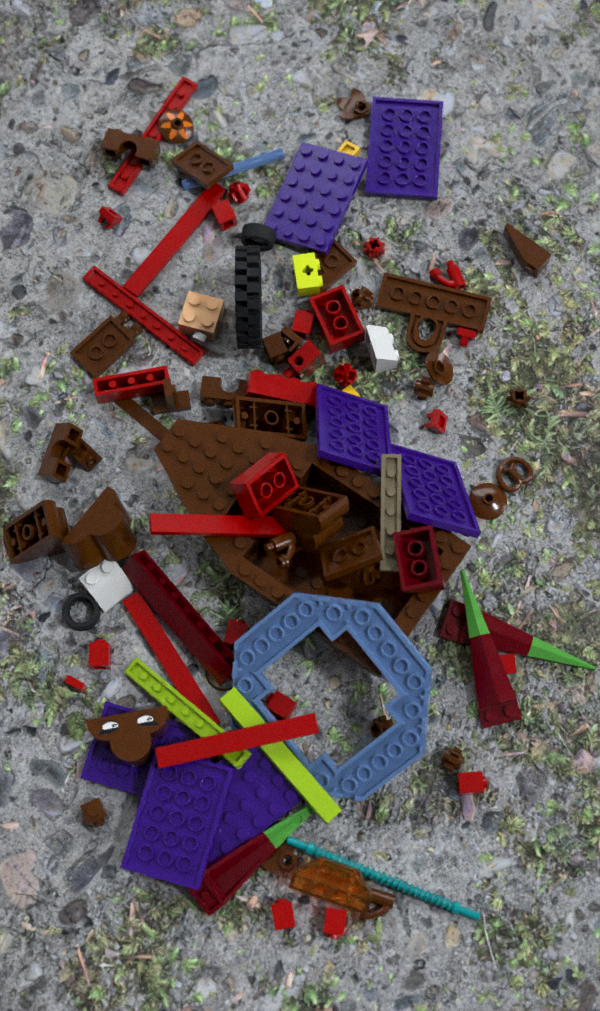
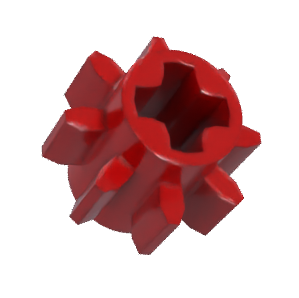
M236 181L229 186L230 192L227 194L231 201L234 200L240 204L249 199L251 189L247 183L244 184V182Z
M369 237L368 243L364 242L363 247L365 249L363 254H367L369 260H379L380 254H385L383 249L385 242L381 243L379 237Z
M344 363V365L339 364L334 371L335 381L339 382V386H352V383L357 378L356 369L351 368V364Z

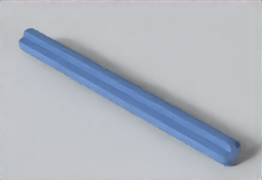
M282 148L233 163L234 170L224 178L283 159L284 152ZM191 178L182 180L184 190L201 186Z

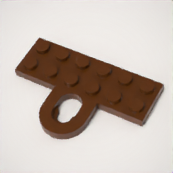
M384 272L375 308L411 316L406 332L407 344L415 353L427 355L430 351L438 350L441 347L447 325L456 328L462 327L483 334L492 298ZM423 321H430L436 327L435 332L431 334L428 340H422L419 336L418 325Z

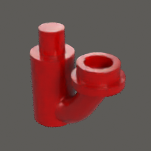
M453 260L446 263L448 266L446 271L450 280L441 276L443 273L439 268L429 271V278L431 280L435 279L445 287L461 290L467 285L459 266L455 265Z

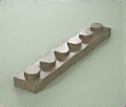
M381 454L380 547L383 560L380 561V572L399 573L392 533L401 531L402 454Z

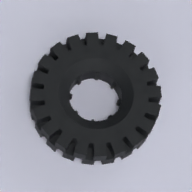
M260 245L235 247V317L238 349H262Z

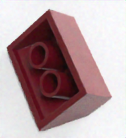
M429 525L392 533L402 592L428 593L446 589L433 526Z

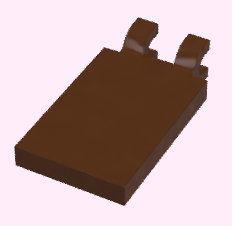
M122 310L115 319L110 315L70 353L94 378H98L136 343L134 337L143 333V330L137 322L128 330L124 325L131 318L125 310Z

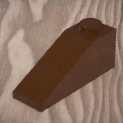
M507 223L503 234L515 257L528 275L537 277L549 263L551 253Z

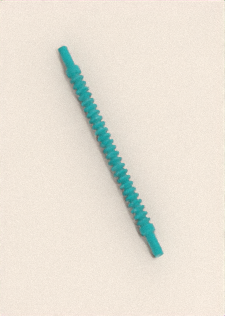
M291 836L287 840L286 844L305 851V854L309 856L312 854L315 855V858L319 856L320 860L325 859V862L331 861V864L336 863L337 867L341 865L342 869L346 867L347 871L353 870V873L358 872L359 876L363 874L364 878L368 876L369 880L373 878L375 882L385 883L386 887L390 885L391 889L394 887L397 891L400 889L402 893L407 892L408 896L412 894L413 898L417 896L419 900L422 898L424 902L434 903L435 907L440 905L441 909L445 907L446 911L451 910V913L455 915L459 913L476 921L480 918L481 913L461 906V903L458 901L446 900V897L441 898L440 894L438 896L435 895V892L431 894L430 890L426 892L424 888L414 887L413 883L409 885L408 881L404 883L402 879L392 878L391 874L387 876L386 872L382 874L380 870L377 872L375 868L365 867L364 863L359 865L358 861L354 863L353 859L348 860V857L342 858V855L337 856L336 852L332 854L331 850L327 852L326 848L320 849L321 846L315 847V844L312 842L306 843Z

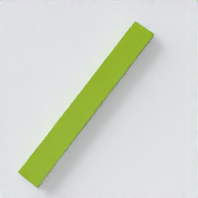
M136 657L124 671L125 674L163 706L167 705L168 710L199 737L203 738L225 733L221 727L139 658ZM246 749L222 756L239 770L252 754Z
M235 687L219 699L220 704L242 729L266 724ZM283 742L259 747L325 824H328L342 811Z

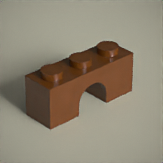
M108 128L101 145L104 156L119 160L125 151L135 150L137 165L152 169L155 168L161 152L160 144L157 140L140 137L135 133H125L120 129Z
M203 376L200 401L202 404L210 407L222 405L224 408H233V397H244L246 380L240 379L238 389L229 393L222 389L221 377Z
M71 423L55 424L38 476L51 483H66L72 465L65 462V457L71 449L78 448L83 434L82 429Z

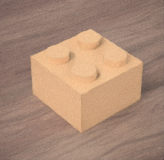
M188 291L178 322L179 331L191 336L195 331L205 334L207 340L215 341L225 311L224 299Z

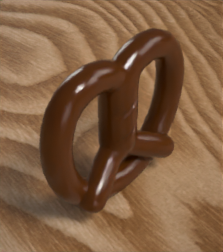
M516 456L504 459L496 469V480L499 486L509 493L516 492L521 485L529 483L533 478V469L530 464ZM516 463L521 464L527 470L528 475L526 478L522 479L514 469ZM509 473L516 484L513 487L507 486L501 474Z

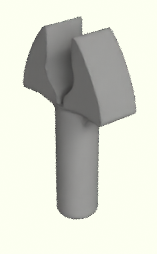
M198 331L194 332L190 339L199 347L203 345L215 354L223 355L224 350L207 340L205 334Z

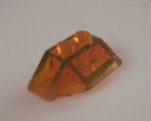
M321 856L294 869L288 887L367 915L372 901V895L359 869Z

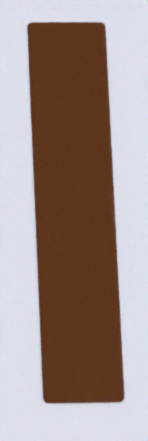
M133 399L114 401L160 441L168 432L165 426Z

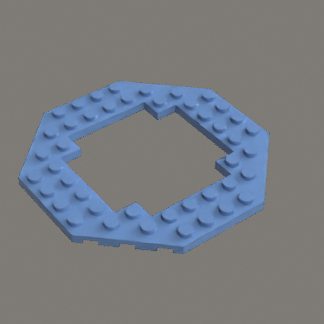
M295 592L234 642L233 687L239 691L266 723L277 721L260 700L274 689V686L262 672L318 626L331 641L348 630L399 693L384 706L396 723L339 767L326 751L310 763L292 739L282 742L330 797H344L362 802L425 754L432 667L380 603ZM230 716L229 726L233 731L242 729L234 718Z

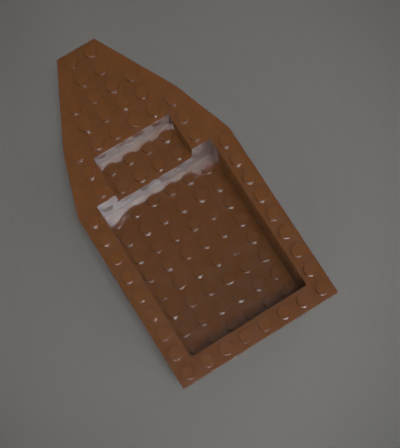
M177 419L154 449L188 514L244 516L230 482L267 453L284 452L299 486L345 495L348 498L349 510L342 516V529L319 547L371 526H375L380 542L381 486L353 467L343 466L337 462L318 457L317 446L266 431ZM401 502V531L428 526L406 519ZM433 527L437 539L444 583L446 584L471 549V545L451 532ZM203 536L230 574L275 608L295 592L380 603L408 638L441 591L428 593L402 592L400 576L396 572H380V578H375V583L371 585H364L360 583V579L356 580L355 571L327 582L323 573L319 547L312 552H307L296 545L295 553L289 561V567L287 569H279L276 564V558L281 554L285 555L287 548L277 552L272 550L266 552L264 550V544L269 543V539L274 537ZM379 561V562H376L375 565H379V569H380V561ZM319 626L311 632L373 676H382V672L348 630L333 641L328 638Z

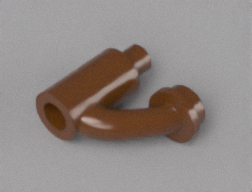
M292 531L269 539V543L264 544L266 552L271 550L277 552L287 548L285 555L281 554L276 558V564L279 569H287L289 567V561L296 549V537Z
M363 888L361 897L368 898V902L381 907L371 912H368L369 908L367 907L366 909L362 908L359 920L365 923L366 920L387 914L393 907L396 895L374 888L371 891Z

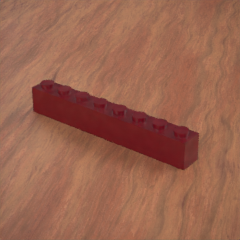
M145 550L131 555L122 567L125 575L219 686L232 680L235 655Z

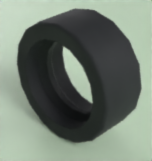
M247 223L242 228L240 241L245 246L260 245V251H269L273 249L277 235L276 231L267 225Z
M83 592L75 593L66 599L62 607L63 618L73 630L88 631L99 622L101 615L100 607L90 594ZM78 601H86L93 608L92 617L84 623L75 622L70 616L71 607Z

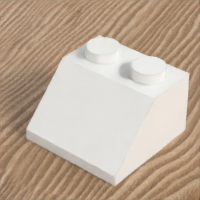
M367 325L365 343L375 373L397 368L400 357L398 351L393 348L394 338L392 333H388L387 327Z
M104 560L101 564L91 568L79 577L82 585L97 601L104 613L136 590L116 561Z

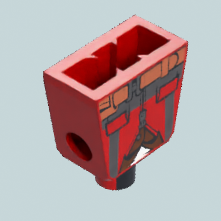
M310 339L288 358L287 361L290 367L283 372V375L288 379L298 375L303 380L326 363L321 352Z

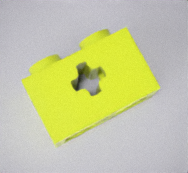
M315 253L292 255L298 297L320 294L323 280L322 275L318 276L317 270H320L319 259H315Z

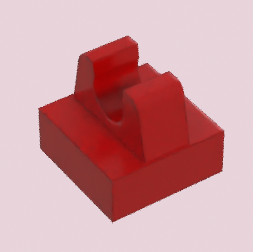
M102 206L98 211L100 213L98 222L104 223L107 220L106 229L113 228L123 220L111 207Z
M458 327L457 336L461 337L459 346L467 348L469 339L475 340L477 332Z
M433 409L432 413L426 415L430 423H425L424 426L428 430L435 431L437 434H444L448 417L440 409Z

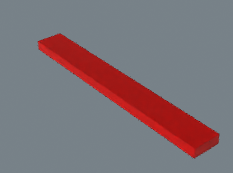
M182 76L141 137L153 138L160 144L163 139L158 126L161 116L168 110H183L198 88V84ZM135 150L130 152L108 184V189L123 197L144 167L137 165Z
M218 183L208 190L205 189L127 280L123 288L136 298H139L212 212L211 206L223 199L227 194V190Z
M95 265L82 278L85 283L121 311L125 310L131 319L193 367L206 354L205 350Z
M150 513L149 515L150 535L276 537L288 532L287 528L282 527L272 516L249 518L240 515Z
M138 591L123 600V604L178 692L216 724L221 723L141 593Z
M311 713L155 748L158 767L161 769L318 734L319 729L316 715Z

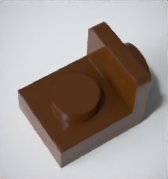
M286 326L281 330V337L285 345L290 347L288 350V357H290L303 345V339Z
M83 439L80 440L78 448H73L69 451L89 472L102 460V457Z

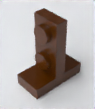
M170 378L163 379L164 393L151 395L154 415L191 410L189 390L176 391V385H172Z

